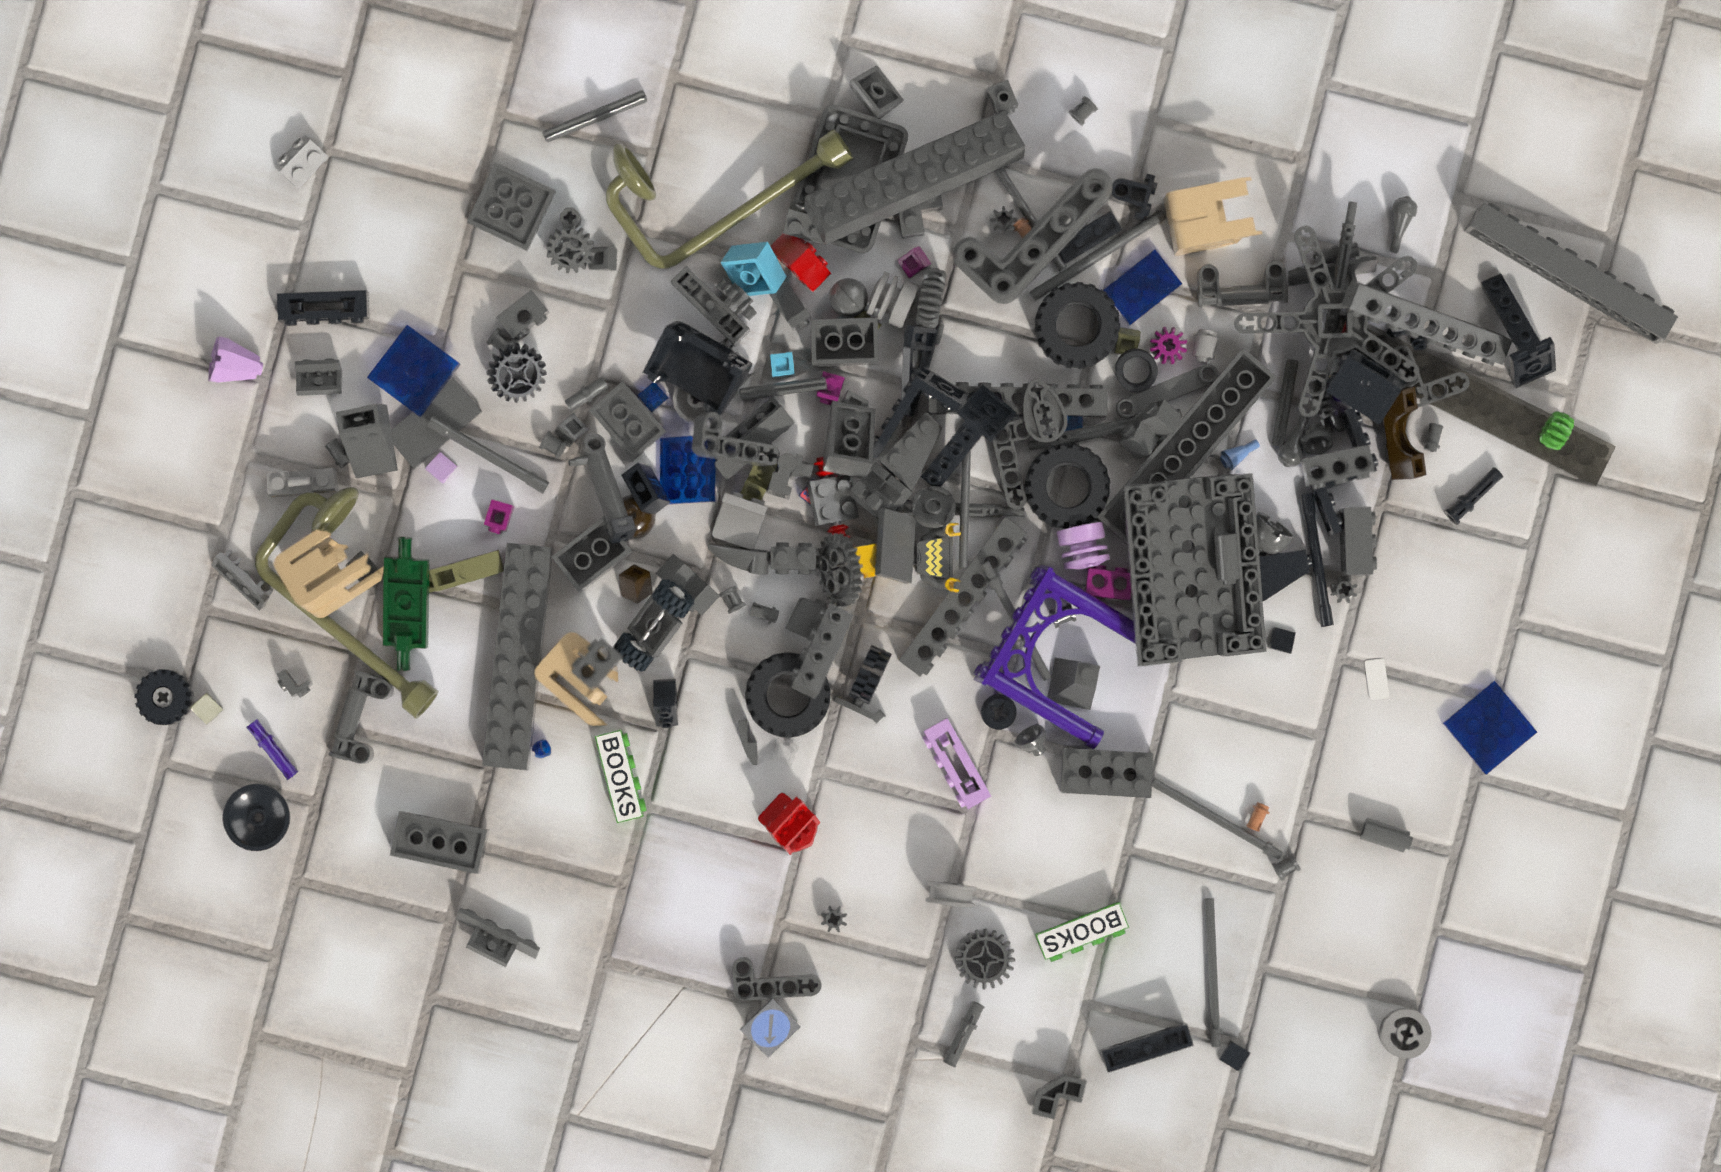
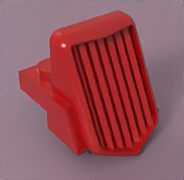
M780 793L758 816V821L790 855L793 852H798L812 846L817 833V826L821 823L801 799L796 796L792 800L785 793Z

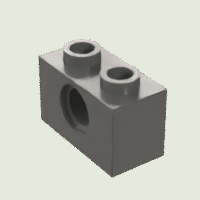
M530 290L496 318L514 340L517 338L521 340L530 333L529 329L535 324L539 326L548 319L546 315L549 312L534 292ZM523 311L530 313V319L527 322H520L518 319L519 314Z

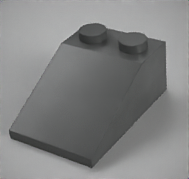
M832 401L824 447L823 471L861 478L867 477L873 465L875 408Z

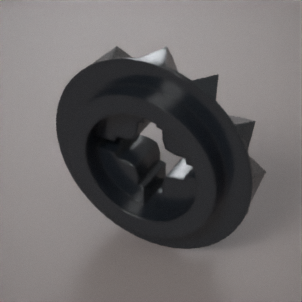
M995 694L988 697L981 707V716L984 723L996 730L1008 728L1015 721L1017 715L1015 703L1011 698L1003 694ZM1004 703L1002 711L1008 717L999 716L994 721L995 712L990 709V706L998 708Z

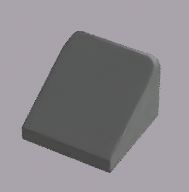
M592 247L595 249L594 256H591L592 262L591 264L589 263V270L616 271L617 249L612 247Z
M573 413L557 426L554 433L563 442L566 440L568 442L567 447H570L588 431V428Z

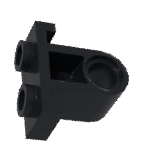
M1146 174L1144 181H1147L1148 185L1124 178L1116 179L1112 183L1110 198L1116 203L1141 209L1140 213H1135L1134 219L1143 221L1144 216L1149 217L1152 204L1148 203L1150 195H1155L1158 185L1157 182H1154L1155 175ZM1119 185L1124 186L1127 194L1119 196L1116 194L1115 188Z
M676 679L653 680V710L656 727L671 728L678 726Z

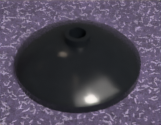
M264 784L243 786L229 797L224 806L223 826L225 832L233 843L245 850L263 851L270 849L284 838L289 829V806L285 798L270 786ZM257 813H261L263 816L260 822L255 819Z

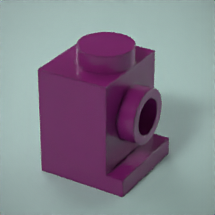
M491 499L484 525L489 527L488 531L500 535L501 531L507 532L515 507ZM502 514L503 520L496 522V515Z

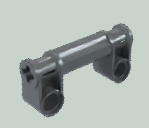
M1271 261L1264 268L1263 285L1220 287L1218 269L1212 264H1206L1197 272L1198 308H1201L1203 305H1217V307L1269 304V302L1273 301L1288 303L1286 268L1280 261ZM1275 265L1279 267L1280 275L1278 277L1270 275V266ZM1204 269L1212 270L1214 277L1211 281L1203 278L1202 272Z
M355 669L354 673L356 675L353 685L349 687L334 735L336 739L333 749L328 755L346 761L366 764L373 759L374 750L370 745L354 740L366 698L370 696L376 699H389L394 693V687L385 679ZM382 683L387 686V693L383 696L379 695L377 691L378 686ZM362 747L367 750V757L364 760L359 759L357 755L358 750Z

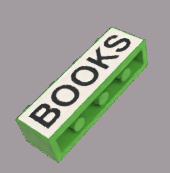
M623 730L595 736L616 822L621 823L644 817L643 812L647 811L644 798L640 799L638 790H641L639 777H634L632 768H636L633 755L628 754L627 747L630 746L628 734H623Z
M1116 902L1038 932L1035 936L1044 959H1050L1053 962L1063 958L1062 954L1071 951V954L1084 950L1083 945L1092 943V946L1103 943L1105 942L1104 937L1113 935V938L1126 933L1125 929L1129 928L1120 902Z

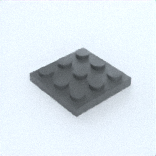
M495 162L468 218L467 224L528 252L556 190Z

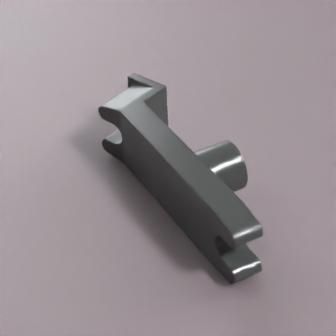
M836 696L833 700L872 719L876 724L883 717H886L881 710L873 714L862 709L861 707L864 702L854 698L852 704Z

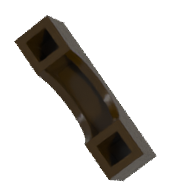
M1415 387L1402 388L1383 420L1392 480L1416 479L1427 475L1424 453L1415 449L1406 435L1407 419L1412 412L1418 409Z

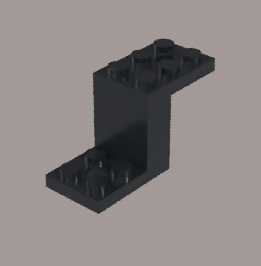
M1353 408L1342 412L1340 415L1352 447L1371 445L1367 432L1363 433L1360 424H1363L1360 412H1356ZM1372 453L1374 472H1376V466H1379L1375 453ZM1357 457L1355 459V466L1358 469H1364L1366 462L1363 458ZM1334 462L1332 466L1333 471L1337 474H1342L1344 466L1340 462ZM1320 468L1311 470L1310 474L1313 478L1319 479L1322 471ZM1354 476V477H1349V478H1347V479H1348V482H1350V481H1353V480H1355V479H1357V478H1356V476ZM1334 481L1326 482V487L1313 489L1312 485L1310 486L1328 537L1341 532V527L1343 526L1340 514H1336L1333 508L1336 505L1333 494L1327 492L1328 489L1341 485H1335Z

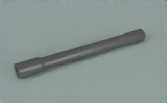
M433 415L427 425L428 428L442 436L448 437L512 474L543 494L550 482L523 469L466 436Z

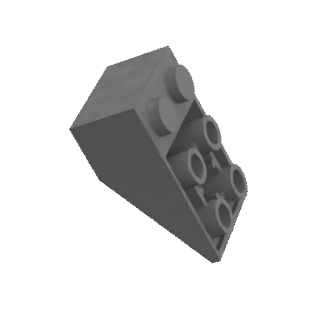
M373 404L336 412L339 435L356 478L398 471L387 405Z

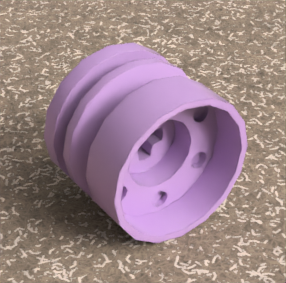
M1102 522L1057 531L1059 546H1070L1071 550L1062 554V558L1072 557L1073 561L1063 563L1064 569L1080 570L1098 566L1110 560L1109 554L1099 555L1098 551L1108 549L1107 545H1097L1096 543L1097 540L1105 537Z

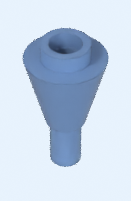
M1255 439L1246 445L1221 451L1220 461L1225 468L1234 470L1248 456V453L1259 448L1260 444Z

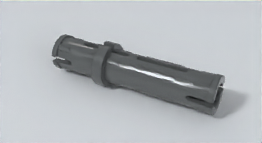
M975 1001L971 1002L965 1017L960 1020L962 1024L943 1060L944 1063L956 1067L973 1030H976L978 1027L976 1024L985 1006ZM974 1015L967 1031L964 1032L971 1016ZM963 1036V1039H962V1041H961V1043H960V1046H959L957 1052L954 1053V1051H955V1049H956V1047H957V1045H958V1043H959L961 1037Z

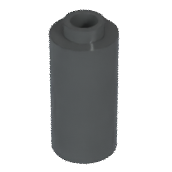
M1237 533L1216 534L1214 539L1218 580H1221L1223 584H1235L1236 579H1240Z
M1366 818L1360 835L1362 840L1403 853L1405 849H1410L1413 841L1410 831Z

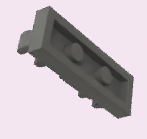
M228 550L225 555L222 552L217 554L211 566L260 611L266 605L273 589L271 588L267 592L263 591L261 587L265 583L264 580L259 581L256 585L251 575L238 566L241 561L240 558L236 561L229 559L233 552L232 550Z

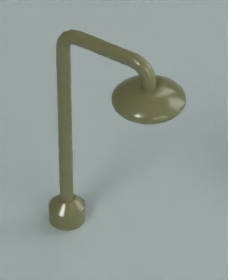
M833 129L819 139L815 156L666 256H661L654 251L619 200V193L626 186L636 196L644 200L652 201L656 198V190L648 174L634 154L622 143L615 144L613 147V162L619 175L608 185L606 202L610 211L642 257L651 266L659 269H668L678 265L824 165L840 169L852 161L854 157L841 136Z
M348 487L337 491L328 499L318 493L307 492L299 495L292 501L259 547L255 555L257 573L272 588L401 692L402 708L415 719L419 718L435 700L439 691L426 680L409 682L331 617L317 618L299 606L292 598L281 577L269 567L268 558L305 507L314 506L318 509L312 522L311 533L315 530H320L332 534L352 511L358 500L359 492L355 487Z

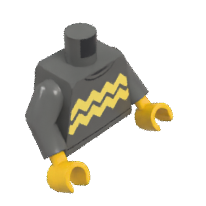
M949 523L947 526L934 528L921 536L920 542H917V551H914L913 565H917V574L920 575L921 580L931 587L959 592L958 589L953 587L955 582H961V580L953 578V536H959L961 532L955 533L953 530L954 526L959 525V523Z

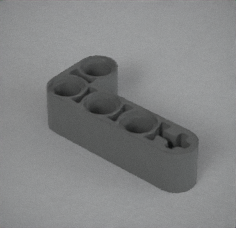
M710 412L696 417L692 440V449L696 455L760 467L774 465L778 462L780 452L776 446L721 436L722 419L719 414ZM707 418L710 421V428L706 424ZM705 441H706L707 444H708V449H707V450H706L705 447H704V442H705ZM725 444L728 447V453L724 450ZM745 448L748 450L747 457L744 454Z
M1024 419L1011 421L1004 427L1003 430L1007 432L1005 440L1000 441L995 438L992 441L1007 506L1013 510L1023 508L1027 501L1014 443L1030 438L1029 434L1021 436L1017 433V426L1024 424ZM1002 451H1009L1012 454L1010 462L1005 463L1000 459ZM1013 472L1017 475V482L1015 484H1008L1006 482L1005 475L1007 473ZM1020 486V490H1016L1017 497H1022L1019 506L1010 502L1013 498V491L1008 493L1007 489H1014Z
M740 957L733 964L734 993L738 999L743 1001L814 996L821 990L822 983L816 975L754 978L753 963L749 958ZM744 961L748 963L749 971L742 974L738 972L737 964ZM799 979H802V984H808L809 979H813L814 983H818L814 991H810L809 987H802L803 992H798ZM765 982L771 983L773 992L770 994L762 993L761 985ZM784 982H794L796 986L795 991L791 993L785 992L783 989ZM741 984H747L751 988V993L747 996H742L738 991V987Z

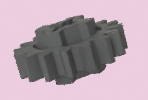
M565 225L561 232L555 229V236L550 235L549 243L546 245V249L549 250L547 251V258H552L551 265L557 263L558 270L560 271L564 267L566 268V273H569L570 269H574L575 273H578L579 267L585 270L586 262L591 264V256H594L595 249L592 248L594 247V241H588L590 234L583 235L582 227L576 231L575 225L571 226V230H568ZM562 239L563 242L556 247V244ZM585 252V254L580 259H578V256Z
M722 279L716 285V288L722 294L720 299L737 316L742 314L750 321L757 314L750 305L753 300L736 283L731 286Z

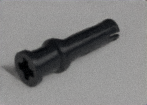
M1493 467L1465 495H1459L1457 501L1449 509L1446 508L1443 511L1454 524L1458 525L1460 519L1466 513L1474 510V504L1503 478L1502 473Z

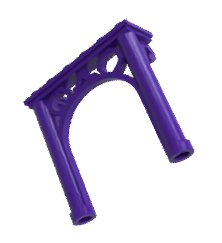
M1040 564L1039 568L1035 567L1030 575L1032 580L1029 584L1033 587H1029L1023 596L1024 603L1021 608L1017 607L1012 615L1014 620L1010 627L1006 626L1000 636L1002 638L1000 644L994 646L989 655L990 661H984L982 664L979 663L973 673L975 675L973 680L985 686L986 684L1085 742L1084 744L1093 750L1100 743L1104 730L1060 706L1039 691L1031 673L1032 652L1042 632L1054 621L1064 616L1074 614L1086 615L1136 644L1134 620L1053 572V568ZM1047 598H1053L1056 603L1055 613L1043 616L1040 612L1043 601ZM1060 598L1077 608L1062 610ZM1033 611L1040 620H1044L1041 624L1036 622L1032 626H1025ZM1020 634L1023 637L1024 643L1022 647L1026 648L1025 652L1019 649H1012ZM1020 654L1023 658V668L1017 672H1010L1007 668L1008 661L1012 655ZM1024 674L1029 688L1017 682L1013 678L1020 677Z

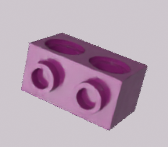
M1103 565L1094 566L1093 569L1088 568L1085 592L1094 597L1129 601L1131 598L1129 569L1115 567V571H1109ZM1094 575H1101L1103 577L1104 584L1102 587H1095L1092 584ZM1118 577L1124 578L1126 581V587L1123 590H1118L1114 586V581Z

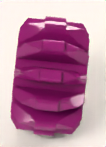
M1163 327V335L1158 331L1154 333L1159 340L1150 339V343L1157 345L1151 347L1150 352L1158 351L1154 359L1157 360L1161 355L1163 357L1161 364H1165L1167 358H1169V362L1172 365L1175 363L1174 356L1180 361L1183 357L1179 352H1187L1186 348L1180 346L1185 345L1187 340H1179L1183 332H1179L1177 336L1174 335L1175 327L1171 328L1169 334L1167 328ZM1170 340L1174 350L1171 348L1169 351H1166V346L1163 345V342L1166 343Z

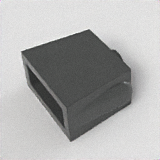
M803 597L799 598L785 629L808 639L812 628L817 629L820 623L816 620L822 608L826 609L828 603L817 598L815 602Z

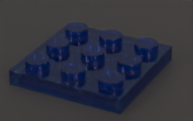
M406 325L367 378L421 418L461 364L409 325Z
M693 436L660 438V484L671 502L668 505L716 502V459L696 455L692 449ZM705 441V442H704V447H705V449L707 450V449H708V444H707V442Z
M1495 680L1442 723L1485 775L1537 733L1535 728Z

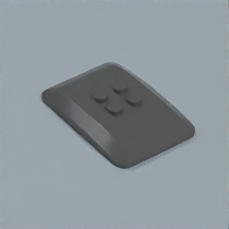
M827 106L823 111L807 160L817 154L819 139L833 129L841 136L854 159L840 169L824 165L800 181L794 202H805V196L904 154L908 141L907 130L900 125L842 106ZM881 221L835 240L830 244L858 253H867L874 245Z

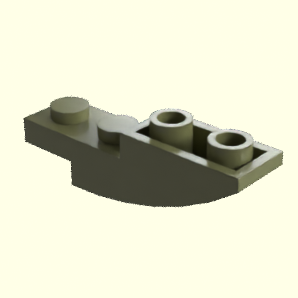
M499 550L429 569V593L504 572Z

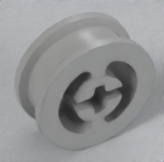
M928 881L927 885L931 887L930 895L926 898V902L955 907H975V904L972 903L973 891L977 890V887L958 883Z
M1406 1008L1396 1009L1383 1019L1379 1031L1380 1040L1383 1047L1390 1054L1404 1059L1415 1058L1428 1048L1431 1041V1027L1421 1013ZM1402 1017L1414 1019L1420 1027V1033L1417 1034L1414 1026H1408L1407 1031L1410 1033V1036L1405 1037L1403 1043L1410 1044L1415 1040L1417 1042L1413 1048L1408 1050L1398 1049L1392 1043L1390 1037L1394 1033L1395 1039L1402 1042L1403 1035L1400 1032L1401 1030H1406L1408 1024L1400 1023L1396 1027L1394 1026L1395 1021Z

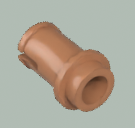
M1024 218L1013 224L1014 232L1017 231L1022 239L1032 229L1027 223L1028 219L1025 220Z
M1257 802L1256 806L1253 805L1254 810L1246 826L1259 832L1266 814L1270 812H1268V806Z

